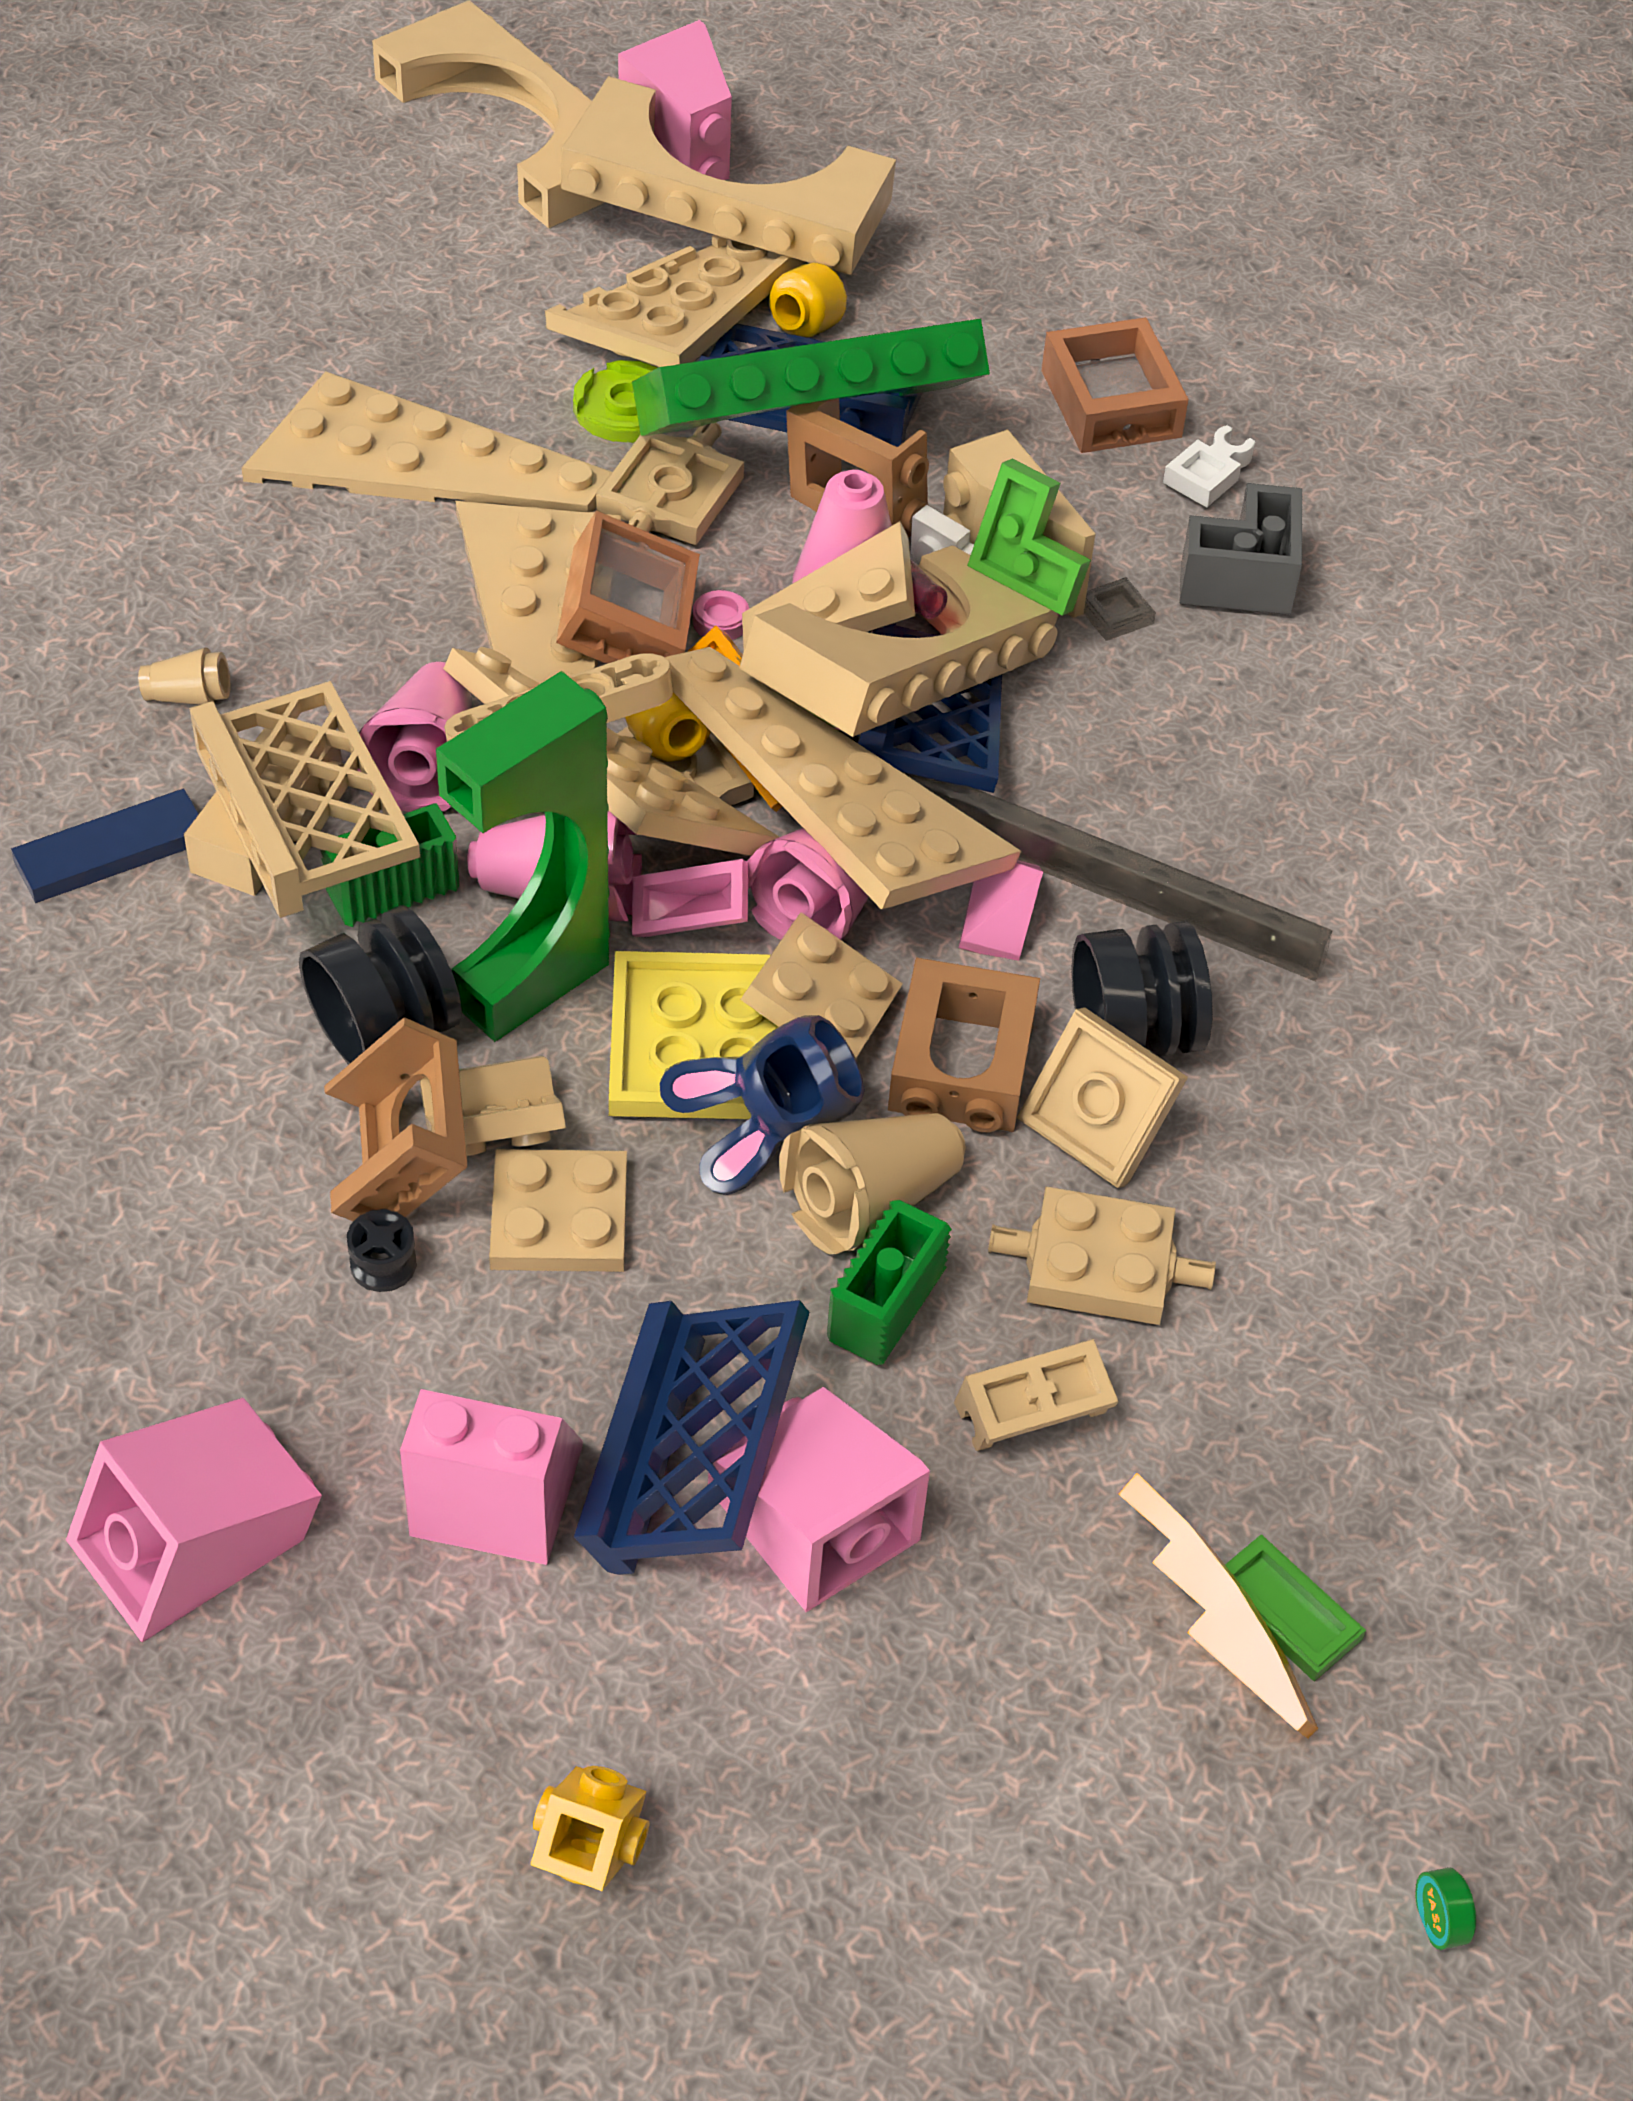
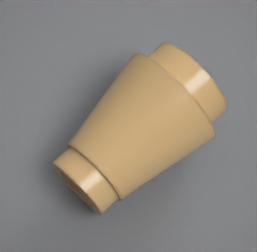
M207 647L155 662L151 665L140 666L139 687L145 701L156 700L201 705L211 701L215 704V700L227 699L230 695L231 683L227 659L223 652L211 653Z

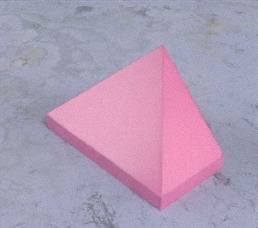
M743 859L633 876L632 935L635 937H650L748 922V862Z
M1017 860L1012 870L973 882L959 943L960 949L1019 961L1043 874L1040 866Z

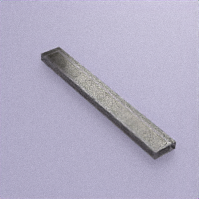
M902 772L1021 850L1022 852L1018 858L1019 861L1038 865L1046 874L1168 923L1188 921L1200 936L1316 982L1324 967L1333 933L1331 929L967 785H957Z

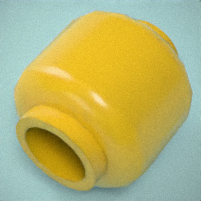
M814 262L790 270L774 282L770 291L769 305L772 316L780 329L787 334L806 338L813 337L836 325L842 319L846 310L847 295L844 284L837 273L824 264Z
M674 692L667 702L625 717L628 729L634 737L652 749L651 755L666 762L681 761L692 756L705 744L711 733Z

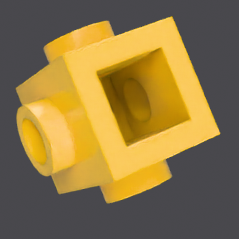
M576 1766L557 1787L549 1785L540 1799L533 1821V1829L540 1833L531 1866L559 1875L572 1883L586 1885L603 1891L625 1863L634 1866L640 1857L650 1825L648 1820L639 1818L647 1791L628 1785L626 1777L613 1769L602 1766H587L585 1768Z

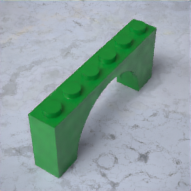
M980 318L664 366L632 381L640 433L641 437L694 429L727 419L824 401L884 393H899L900 396L948 389L989 375L990 370L982 320Z
M563 671L555 674L436 748L439 796L482 833L510 819L525 814L545 812V836L541 854L534 873L520 899L490 937L468 957L452 968L460 995L462 1013L494 1042L609 965V805L607 802L608 758L606 723L608 714L604 703L594 691L588 688L583 689Z

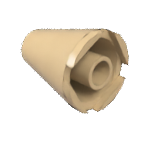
M938 1113L810 1124L802 1127L799 1131L791 1133L784 1139L779 1156L780 1182L783 1193L794 1189L801 1210L791 1214L798 1226L817 1248L827 1254L853 1251L863 1244L864 1239L870 1238V1230L876 1229L877 1220L883 1218V1211L889 1210L890 1201L901 1200L914 1206L956 1175L963 1165L966 1149L965 1140L960 1129L945 1116Z

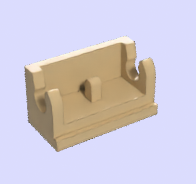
M1092 1339L965 1376L954 1404L961 1419L971 1416L975 1429V1437H972V1444L976 1451L992 1447L994 1442L1088 1414L1090 1417L1105 1414L1108 1408L1115 1407L1119 1401L1095 1341Z

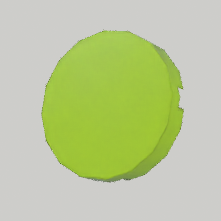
M618 360L606 363V370H601L594 374L593 368L585 372L575 384L573 394V412L579 424L592 435L612 442H636L641 433L632 381L658 367L641 361Z

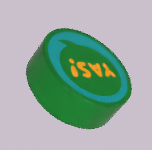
M1451 1867L1422 1872L1416 1882L1415 1898L1416 1906L1430 1943L1439 1950L1468 1945L1476 1931V1910L1467 1882L1459 1872Z

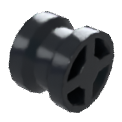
M379 1209L366 1212L358 1216L351 1223L347 1232V1246L350 1255V1270L355 1281L365 1289L376 1292L393 1291L404 1286L413 1277L417 1267L414 1232L408 1219L396 1211ZM374 1252L379 1254L385 1253L388 1258H372L371 1254Z

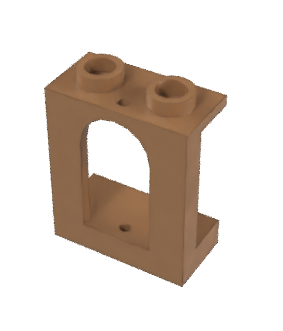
M839 399L790 407L786 411L791 497L817 512L828 481L836 474L842 472V459L865 470L882 483L891 524L894 525L900 521L909 538L912 535V517L926 504L928 505L927 474L929 461L927 459V432L920 429L899 447H895L840 421Z
M916 957L891 1073L888 1111L903 1113L905 1116L938 1113L945 1116L951 1122L966 1124L971 1129L979 1132H993L996 1130L1014 1132L1030 1036L1035 1017L1040 978ZM936 1018L999 1028L994 1058L990 1067L982 1074L970 1078H956L939 1070L930 1058V1046Z
M403 1018L324 1086L325 1094L359 1107L363 1163L330 1191L331 1213L354 1221L358 1216L371 1210L387 1209L396 1211L406 1217L467 1168L457 1040L407 1018ZM427 1077L431 1085L435 1133L411 1124L399 1134V1114L403 1101L413 1085L422 1078Z

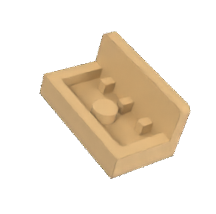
M536 1056L459 1069L467 1156L485 1152V1142L511 1137L513 1146L535 1145L551 1140L550 1131L566 1128L562 1102L554 1095L550 1065L546 1057ZM424 1077L419 1082L427 1130L435 1133L431 1085L429 1079Z

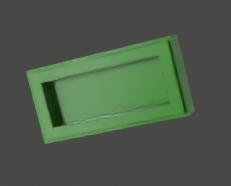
M1262 1534L1225 1564L1251 1598L1283 1653L1314 1682L1363 1640L1366 1630Z

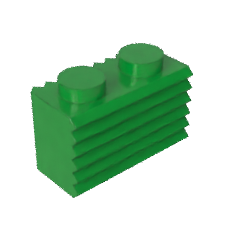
M437 803L403 814L419 843V858L326 888L345 925L354 927L357 921L363 923L368 917L377 919L380 913L382 914L401 905L411 907L414 901L423 903L425 897L434 900L436 894L445 896L448 890L455 892L458 890L460 885L456 835ZM370 828L361 843L379 848L398 840L394 834ZM351 831L338 835V837L347 839ZM320 850L323 857L321 858L323 865L332 863L338 855Z
M901 1200L890 1201L889 1210L883 1211V1218L877 1220L876 1229L870 1230V1238L864 1239L863 1248L857 1249L856 1258L850 1260V1268H845L843 1277L837 1278V1287L830 1289L827 1325L829 1342L876 1365L885 1363L947 1268L945 1263L948 1260L946 1258L949 1253L947 1248L950 1245L948 1243L951 1238L949 1233L952 1230L947 1222Z

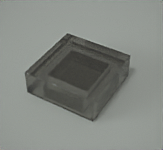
M1127 577L1087 591L1084 615L1105 641L1154 624L1156 612Z

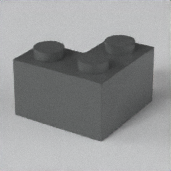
M1247 483L1240 520L1190 515L1181 561L1179 603L1291 614L1302 568V488Z

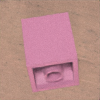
M698 20L618 53V75L620 80L656 90L654 135L662 147L679 162L693 170L717 179H729L732 96L706 25Z
M825 1387L820 1388L804 1399L800 1397L792 1398L784 1402L746 1538L805 1612H808L920 1541L930 1470L918 1457ZM745 1436L713 1463L720 1473H723L744 1455L748 1441ZM708 1472V1484H710L714 1479ZM728 1497L719 1503L726 1513L730 1503Z
M420 1389L400 1449L409 1536L547 1565L583 1447V1440L560 1417Z
M243 1397L100 1441L66 1541L140 1641L144 1642L303 1541L322 1495L315 1487L310 1476L301 1470L277 1440L269 1425L260 1419Z

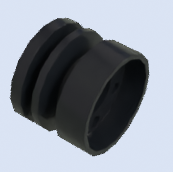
M404 905L382 913L380 921L374 918L359 924L358 943L347 934L342 933L300 952L299 969L309 1004L323 1032L348 1065L403 1018H407L437 1032L447 1031L460 1023L462 1016L460 995L448 962L428 927L414 911Z
M1188 921L1169 923L1165 925L1164 930L1157 924L1142 927L1136 940V949L1131 937L1124 929L1084 933L1076 937L1071 964L1072 993L1075 1010L1080 1008L1088 1009L1144 1048L1147 1037L1151 1048L1159 1057L1175 1054L1177 1047L1183 1054L1206 1049L1210 1041L1213 1021L1211 983L1203 945L1195 928Z

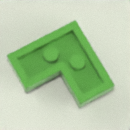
M1012 458L1002 462L967 566L1064 616L1074 609L1091 559L1043 535L1061 483Z

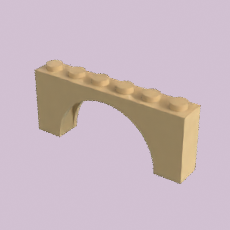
M470 0L372 40L375 79L402 103L440 93H481L502 97L521 104L535 112L548 123L554 132L551 139L537 153L517 164L519 203L547 228H551L605 203L561 189L562 146L592 101L578 87L573 86L563 78L550 64L540 59L521 40L512 36L493 17L484 13Z
M610 76L607 77L562 146V190L805 262L824 264L832 270L849 275L855 269L891 203L896 159L847 146L843 153L830 165L814 174L797 180L773 184H745L717 179L693 170L679 162L658 142L654 135L655 89Z
M951 545L923 555L913 582L915 612L926 619L942 635L925 638H902L863 632L827 621L788 603L754 615L739 669L853 737L972 686L981 684L998 675L1012 671L1029 662L1043 658L1048 654L1056 641L1058 631L1055 624L1059 614L968 567L970 555Z

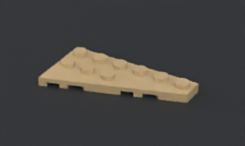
M713 235L711 246L698 252L693 247L688 246L626 274L627 283L610 291L597 287L583 293L584 303L569 310H566V307L561 304L545 310L546 329L611 350L617 355L629 356L658 367L694 362L768 296L774 282L781 275L801 266L805 261Z
M326 371L242 467L243 482L263 484L264 479L292 481V487L313 489L315 484L346 487L349 493L428 502H435L436 497L464 500L465 502L495 503L577 512H593L596 509V494L612 474L609 470Z
M456 501V515L462 530L468 562H470L490 648L508 657L512 661L511 667L539 684L560 671L571 676L596 668L598 660L556 643L573 547L591 520L594 512ZM606 514L621 521V515ZM594 567L590 594L609 601L613 574Z
M479 647L477 653L452 648L443 668L484 704L539 685L535 680L511 667L512 661L508 657L486 647ZM607 728V802L609 811L634 833L752 856L763 844L779 838L778 835L689 780L677 770L651 756L652 749L644 743L631 737L620 736Z
M707 647L665 657L670 664L673 692L813 839L829 853L835 862L881 910L1014 868L1022 852L1021 850L794 701L740 670L739 665L715 649Z

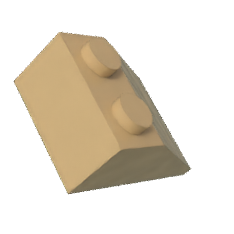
M1008 429L951 448L949 451L948 471L943 480L945 491L943 515L969 529L970 543L975 544L1002 462L1013 458L1046 475ZM1058 490L1043 535L1092 561L1095 532ZM1091 562L1074 609L1068 613L1072 617L1084 614Z

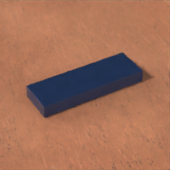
M183 788L11 848L13 861L34 902L38 903L186 850L184 833L199 814Z

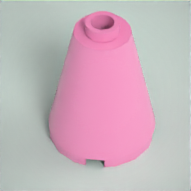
M848 470L836 474L828 481L795 568L792 583L892 526L883 485L875 476L862 470Z
M432 662L421 667L364 724L359 732L401 811L410 812L433 803H437L441 811H446L451 807L439 796L436 748L447 742L444 729L446 721L453 715L472 708V693L443 669L446 662Z
M608 811L609 920L615 922L628 921L627 914L632 915L633 876H639L642 873V854H633L632 842L629 835L638 834L634 833ZM545 815L495 826L485 833L480 832L478 840L470 843L467 855L468 871L471 878H478L482 890L520 899L534 873L541 854L545 836Z
M804 828L763 844L747 860L748 889L751 887L752 894L757 903L751 911L757 922L769 934L780 940L800 912L827 929L840 940H843L869 898Z

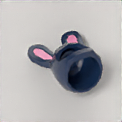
M804 1015L781 1025L767 1034L740 1057L698 1058L678 1062L665 1070L659 1083L660 1096L664 1103L673 1111L680 1113L695 1112L742 1096L744 1104L751 1114V1118L711 1146L703 1154L699 1163V1174L702 1182L714 1193L723 1195L738 1192L749 1186L783 1144L784 1139L791 1133L799 1131L802 1127L810 1124L839 1122L853 1114L861 1103L865 1092L862 1074L852 1050L836 1027L820 1015Z

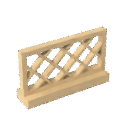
M331 681L221 715L213 701L189 708L197 753L279 918L303 911L302 895L420 857L419 843ZM325 705L329 712L322 726L297 720L301 712ZM256 726L272 730L264 744L240 738L237 733ZM287 734L312 741L304 755L278 749ZM326 745L351 753L344 767L318 760ZM268 763L294 770L285 785L260 778ZM308 775L334 782L325 797L299 790ZM348 786L373 794L366 808L339 801ZM289 805L315 812L307 827L281 820ZM329 816L356 823L347 839L321 832ZM370 828L394 834L398 840L379 848L361 843ZM311 847L338 854L332 863L308 871L303 863V859Z

